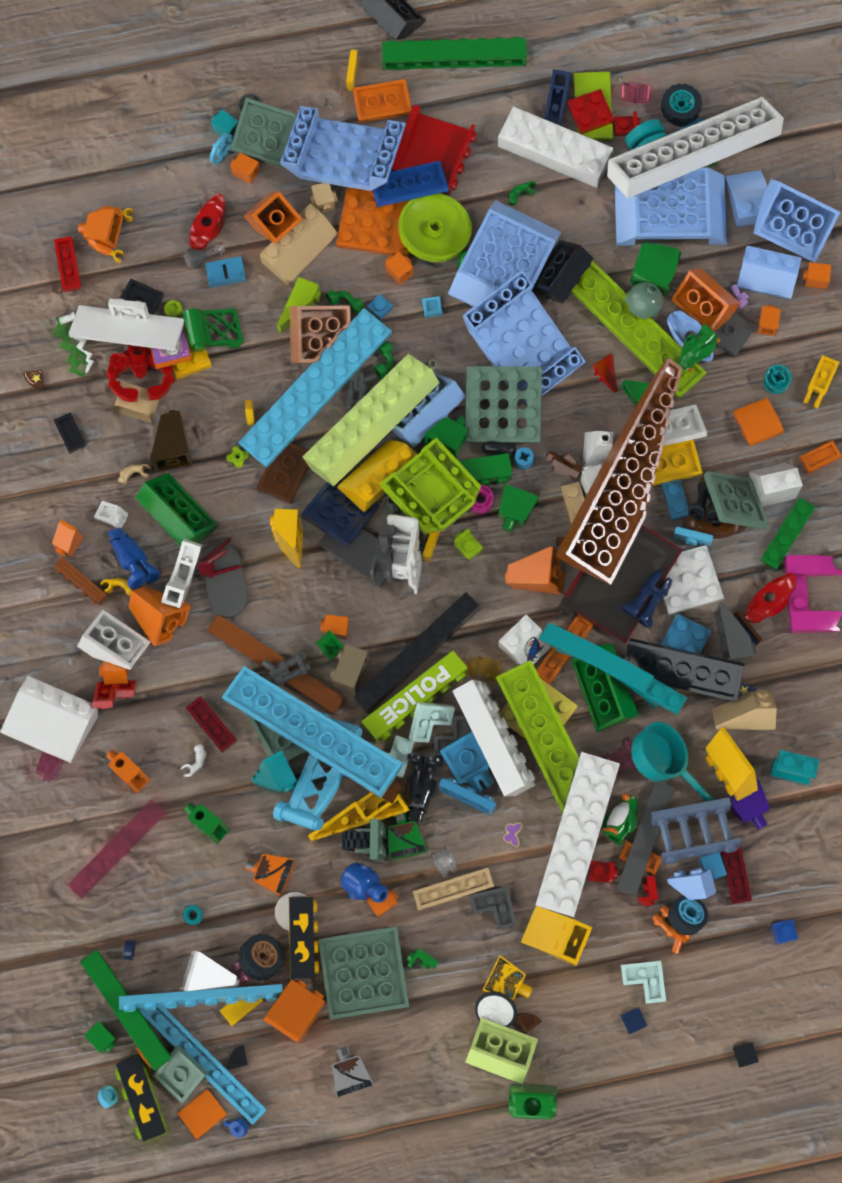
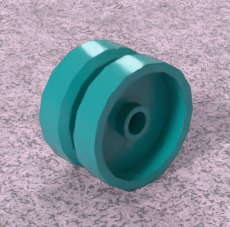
M653 119L631 130L626 136L625 142L628 148L633 150L663 138L668 134L664 133L665 129L661 121Z

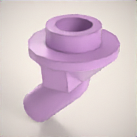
M733 285L731 287L733 297L740 302L738 307L742 309L749 303L748 299L750 297L745 292L740 294L738 286Z

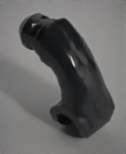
M487 441L481 447L484 453H509V456H514L516 453V445L514 443Z

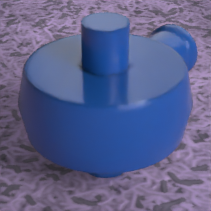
M241 1118L234 1119L232 1122L226 1120L224 1126L229 1127L232 1135L237 1138L244 1137L248 1132V1124Z

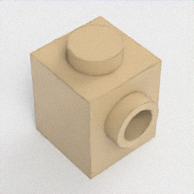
M321 183L311 186L313 196L310 197V200L316 209L322 213H328L335 209L337 196L335 191H331L330 184Z

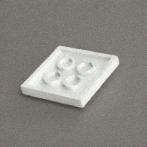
M704 545L681 552L667 577L673 580L668 595L663 600L668 616L724 599L707 546ZM667 556L651 561L654 571L660 569Z

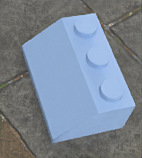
M746 246L737 286L740 289L791 300L801 257Z

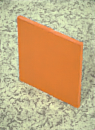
M208 1089L177 1113L196 1139L227 1115L218 1103L219 1101L215 1099Z

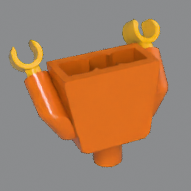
M106 205L95 212H90L86 223L78 225V231L80 234H83V237L88 240V244L97 252L108 257L111 255L116 263H121L122 260L116 258V255L124 256L123 251H113L112 248L116 249L123 218L126 222H132L133 217L127 216V214L133 215L134 212L131 208H126L122 211L121 208Z

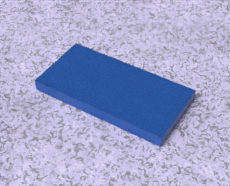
M440 161L391 171L387 183L372 190L377 207L449 191Z

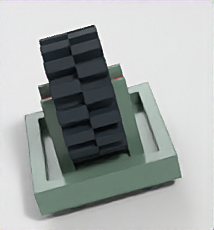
M370 819V828L355 829L353 832L342 833V850L355 851L356 854H370V859L373 862L384 864V859H387L388 854L387 847H384L385 839L388 838V828L379 819Z

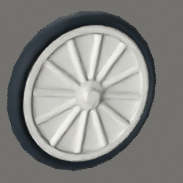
M487 992L478 998L475 1005V1014L479 1021L481 1018H484L502 1026L510 1027L516 1020L517 1009L509 996L500 992Z

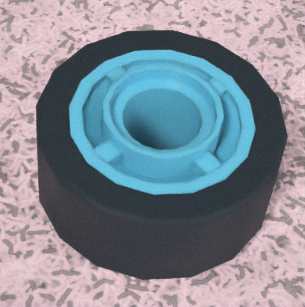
M683 895L669 907L668 919L677 932L691 936L697 934L706 925L708 911L701 900H689Z

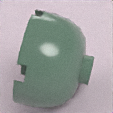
M641 282L635 284L629 290L625 297V303L628 302V309L635 316L642 319H647V317L654 319L663 306V295L655 285Z

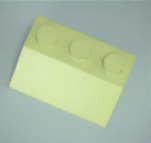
M481 1018L465 1063L523 1084L538 1039Z

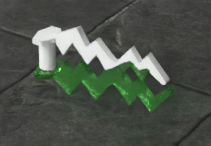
M72 312L69 315L56 317L58 324L53 335L63 338L59 348L72 352L67 360V363L73 364L69 372L84 377V373L77 370L81 361L76 358L78 355L85 356L81 364H87L85 372L88 373L94 361L90 360L93 354L83 350L87 339L74 338L80 341L77 346L69 344L72 337L65 333L68 328L62 326V324L73 321L75 313Z

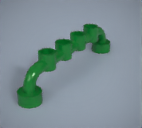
M330 290L325 293L331 306L338 304L339 298L346 299L351 310L356 315L364 307L362 300L359 297L354 299L349 292ZM389 341L383 343L378 348L381 355L386 358L387 363L385 365L380 363L374 367L377 376L381 380L394 365V359L390 353L393 351V347Z

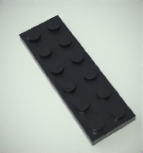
M632 638L628 641L625 657L627 662L654 676V679L668 687L737 702L745 663Z

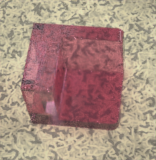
M623 82L622 100L632 103H649L651 84Z

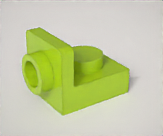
M469 528L465 531L461 530L455 535L454 545L468 561L483 550V547L473 537Z

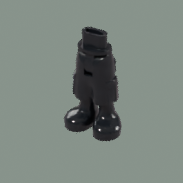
M408 753L407 760L412 764L413 775L407 777L406 804L410 809L407 821L422 823L423 815L427 813L431 795H433L436 786L433 776L437 768L443 765V759L427 757L425 777L421 778L425 757Z

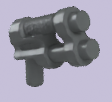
M356 373L348 380V394L345 401L347 410L350 411L369 392L367 383L378 380L376 373L364 376L363 373ZM355 393H359V400H354Z
M296 653L293 658L286 661L283 659L277 666L267 659L261 664L270 671V679L275 682L276 686L284 685V682L286 683L302 674L305 675L307 671L311 670L308 663L303 664L302 662L306 660L303 653ZM298 664V669L289 672V667Z

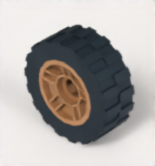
M259 933L253 935L243 943L238 952V962L241 965V969L251 979H257V981L268 980L279 972L284 965L285 955L283 947L280 946L279 941L275 940L276 938L269 936V934Z

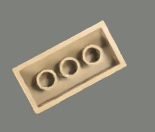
M309 204L299 214L303 219L276 244L271 242L260 253L262 264L288 286L338 236V233L327 218L312 204Z

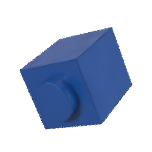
M794 919L771 925L775 945L798 940Z

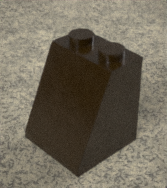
M169 410L160 416L150 457L156 473L193 465L186 429L180 411Z

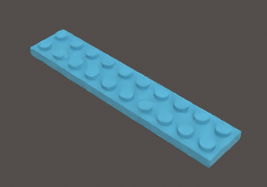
M363 308L350 322L347 329H344L337 336L338 339L329 349L326 348L320 354L321 358L306 369L238 444L267 468L392 334V331Z
M243 666L222 696V699L380 798H382L403 767V763L245 666Z

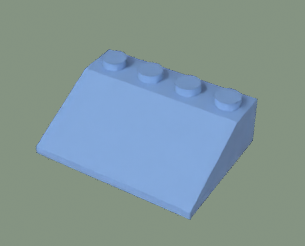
M771 179L762 197L753 233L815 263L840 211L779 181Z

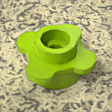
M234 446L232 448L233 451L226 458L228 462H232L237 468H240L246 459L249 458V453L242 451L239 446Z

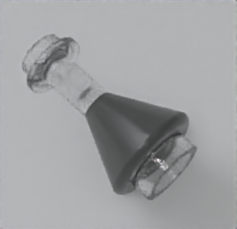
M216 242L217 246L207 250L187 249V253L183 254L187 267H193L196 270L207 257L218 253L223 256L222 254L225 253L222 242Z

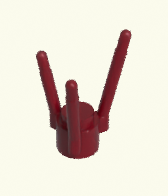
M228 538L207 557L196 564L203 577L208 575L209 578H212L215 575L242 567L241 565L213 571L216 569L213 562L227 553V550L218 552L232 540L231 538Z

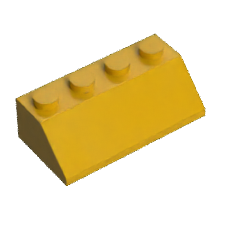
M389 439L344 479L337 488L365 512L386 493L379 486L380 483L394 471H398L408 463L417 453L406 443Z
M274 509V515L270 516V527H272L275 542H278L279 549L297 568H301L303 528L298 510Z

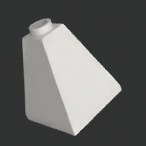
M608 431L585 432L583 462L585 464L582 469L592 464L595 466L600 464L602 466L619 434Z
M192 951L180 991L237 988L239 979H236V975L202 953Z

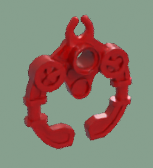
M128 345V349L123 353H115L110 356L108 372L106 373L109 379L108 388L120 399L126 402L138 401V390L123 388L120 385V381H116V378L119 377V373L125 372L128 368L138 379L146 376L150 366L156 369L151 350L146 347ZM173 366L159 368L161 373L165 374V377L162 378L161 385L151 386L147 389V395L150 400L161 399L171 389L172 384L175 383V377L172 374L174 372Z

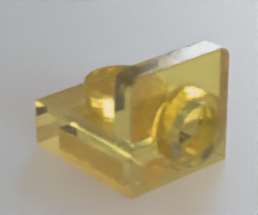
M484 656L475 657L469 664V676H478L495 682L497 681L495 677L499 676L502 662Z

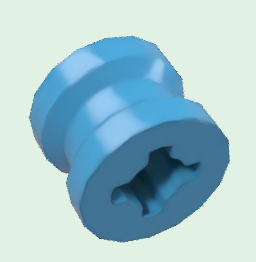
M525 447L518 449L515 453V465L522 470L529 469L533 464V452Z

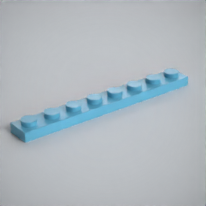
M282 984L119 996V1010L124 1009V1012H133L136 1008L155 1010L156 1007L163 1006L166 1009H173L177 1005L195 1007L197 1004L205 1003L207 1006L217 1005V1002L235 1004L242 1000H246L247 1003L257 1002L258 999L275 1001L282 993Z
M164 1006L156 1007L155 1010L139 1009L143 1016L175 1048L180 1045L208 1072L205 1078L252 1125L268 1110Z

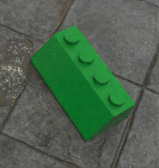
M169 473L145 482L135 497L180 546L184 539L199 544L218 527V524Z
M613 644L598 645L617 656ZM576 658L571 659L596 732L626 723L639 716L628 686L584 661Z

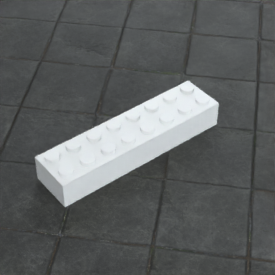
M581 752L537 897L536 906L574 917L620 763Z

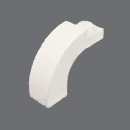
M186 539L182 541L174 571L164 591L162 603L177 608L182 606L197 567L201 544Z

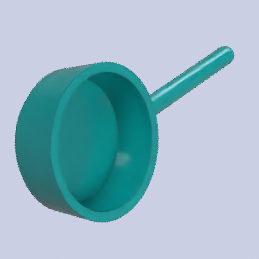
M653 722L634 737L631 746L632 759L636 768L643 776L655 782H663L681 775L706 802L715 800L686 770L688 765L687 747L681 735L672 726L663 722Z

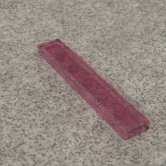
M150 800L67 886L80 899H83L166 813Z

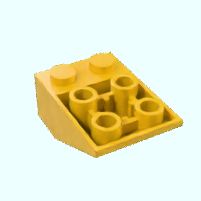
M536 906L521 943L576 967L593 927Z

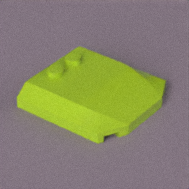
M437 438L427 444L419 454L398 471H394L379 485L408 517H414L418 520L419 529L424 535L447 529L473 507L481 485Z

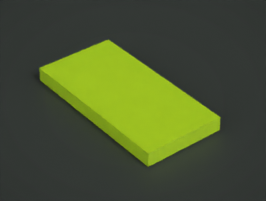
M610 72L574 73V98L601 89L612 113ZM613 124L582 135L596 141H613Z

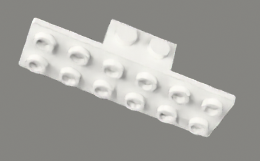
M110 298L108 302L109 309L79 305L69 331V336L73 338L175 351L184 326V319L149 314L146 303L140 301Z

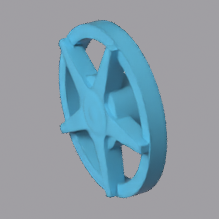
M224 132L216 143L212 145L213 148L209 159L212 164H220L228 155L233 141L231 134Z

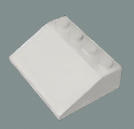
M27 676L15 697L0 732L71 763L98 718V708H93V703Z

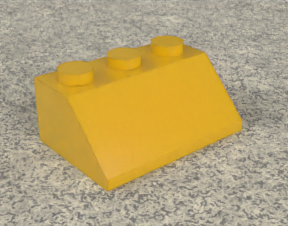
M724 727L721 728L705 748L707 755L705 760L709 767L713 766L716 770L715 774L720 782L724 781L728 794L734 796L739 801L758 790L754 768Z

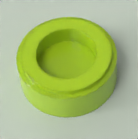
M170 300L164 305V313L167 317L179 318L183 313L181 304L176 300Z

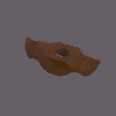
M705 511L704 518L701 521L695 520L690 515L683 520L686 529L713 535V539L740 534L747 528V526L724 522L719 527H714L711 523L706 522L707 511Z

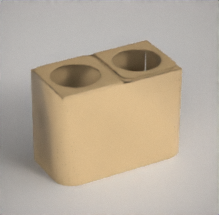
M124 382L123 388L138 390V401L126 402L117 397L114 405L115 411L142 421L153 422L159 400H150L146 388Z

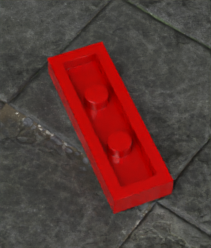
M72 236L54 239L63 292L82 289Z

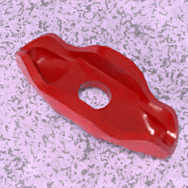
M220 193L206 202L192 222L189 235V246L197 250L205 249L208 243L219 235L223 226L226 209L225 200ZM210 218L212 220L211 225L203 226L201 224L202 219Z
M787 573L767 583L754 595L744 613V617L751 623H760L763 619L780 613L786 607L790 595L796 589L795 575ZM767 593L775 595V599L772 602L764 600V596Z

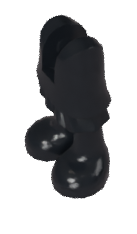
M702 475L697 486L698 500L690 504L688 514L695 520H703L705 504L708 498L710 503L706 514V522L718 523L720 521L706 481Z

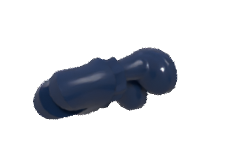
M658 569L641 585L642 588L638 589L640 594L633 603H625L620 608L624 613L635 618L647 598L652 596L646 608L636 618L637 622L648 629L653 625L652 614L661 599L664 600L665 596L668 595L673 582L670 577H667L660 588L656 587L655 584L663 573Z

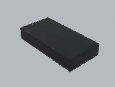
M71 412L54 419L69 454L86 447Z

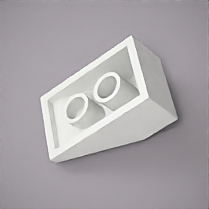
M102 610L82 635L77 647L93 658L130 670L151 642Z

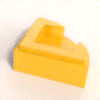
M252 399L245 400L247 426L254 425L255 423Z

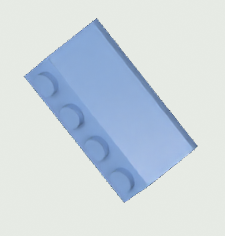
M435 372L434 374L439 384L391 432L403 443L413 448L420 444L426 432L444 417H447L466 397L454 380Z

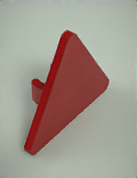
M608 354L593 364L592 367L595 370L594 375L600 376L599 381H604L611 391L616 393L617 384L613 355Z

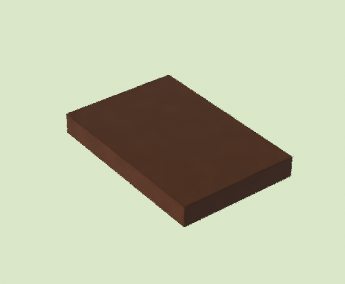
M290 443L265 469L256 487L257 490L291 504L309 468L302 457L309 450Z

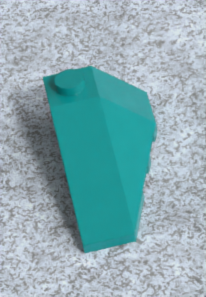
M282 750L264 759L259 766L260 770L256 771L255 776L251 778L255 786L279 793L284 791L289 793L297 785V780Z

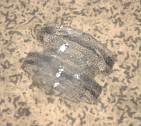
M446 846L441 848V853L437 851L432 852L433 863L443 878L448 876V871L452 873L457 872L456 861Z

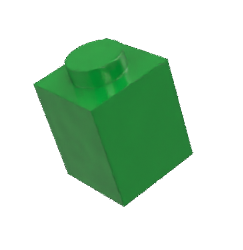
M98 1021L84 1035L101 1054L111 1052L116 1047L115 1042L118 1040L101 1021Z

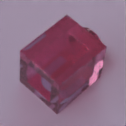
M42 751L35 773L40 776L39 779L49 783L51 780L57 781L64 760Z

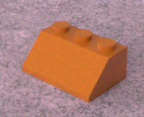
M701 268L688 272L671 299L688 316L694 318L701 326L703 324L707 325L713 332L731 318L740 304L737 299Z

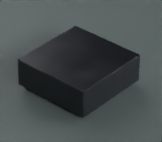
M753 1042L732 1048L739 1068L759 1062Z

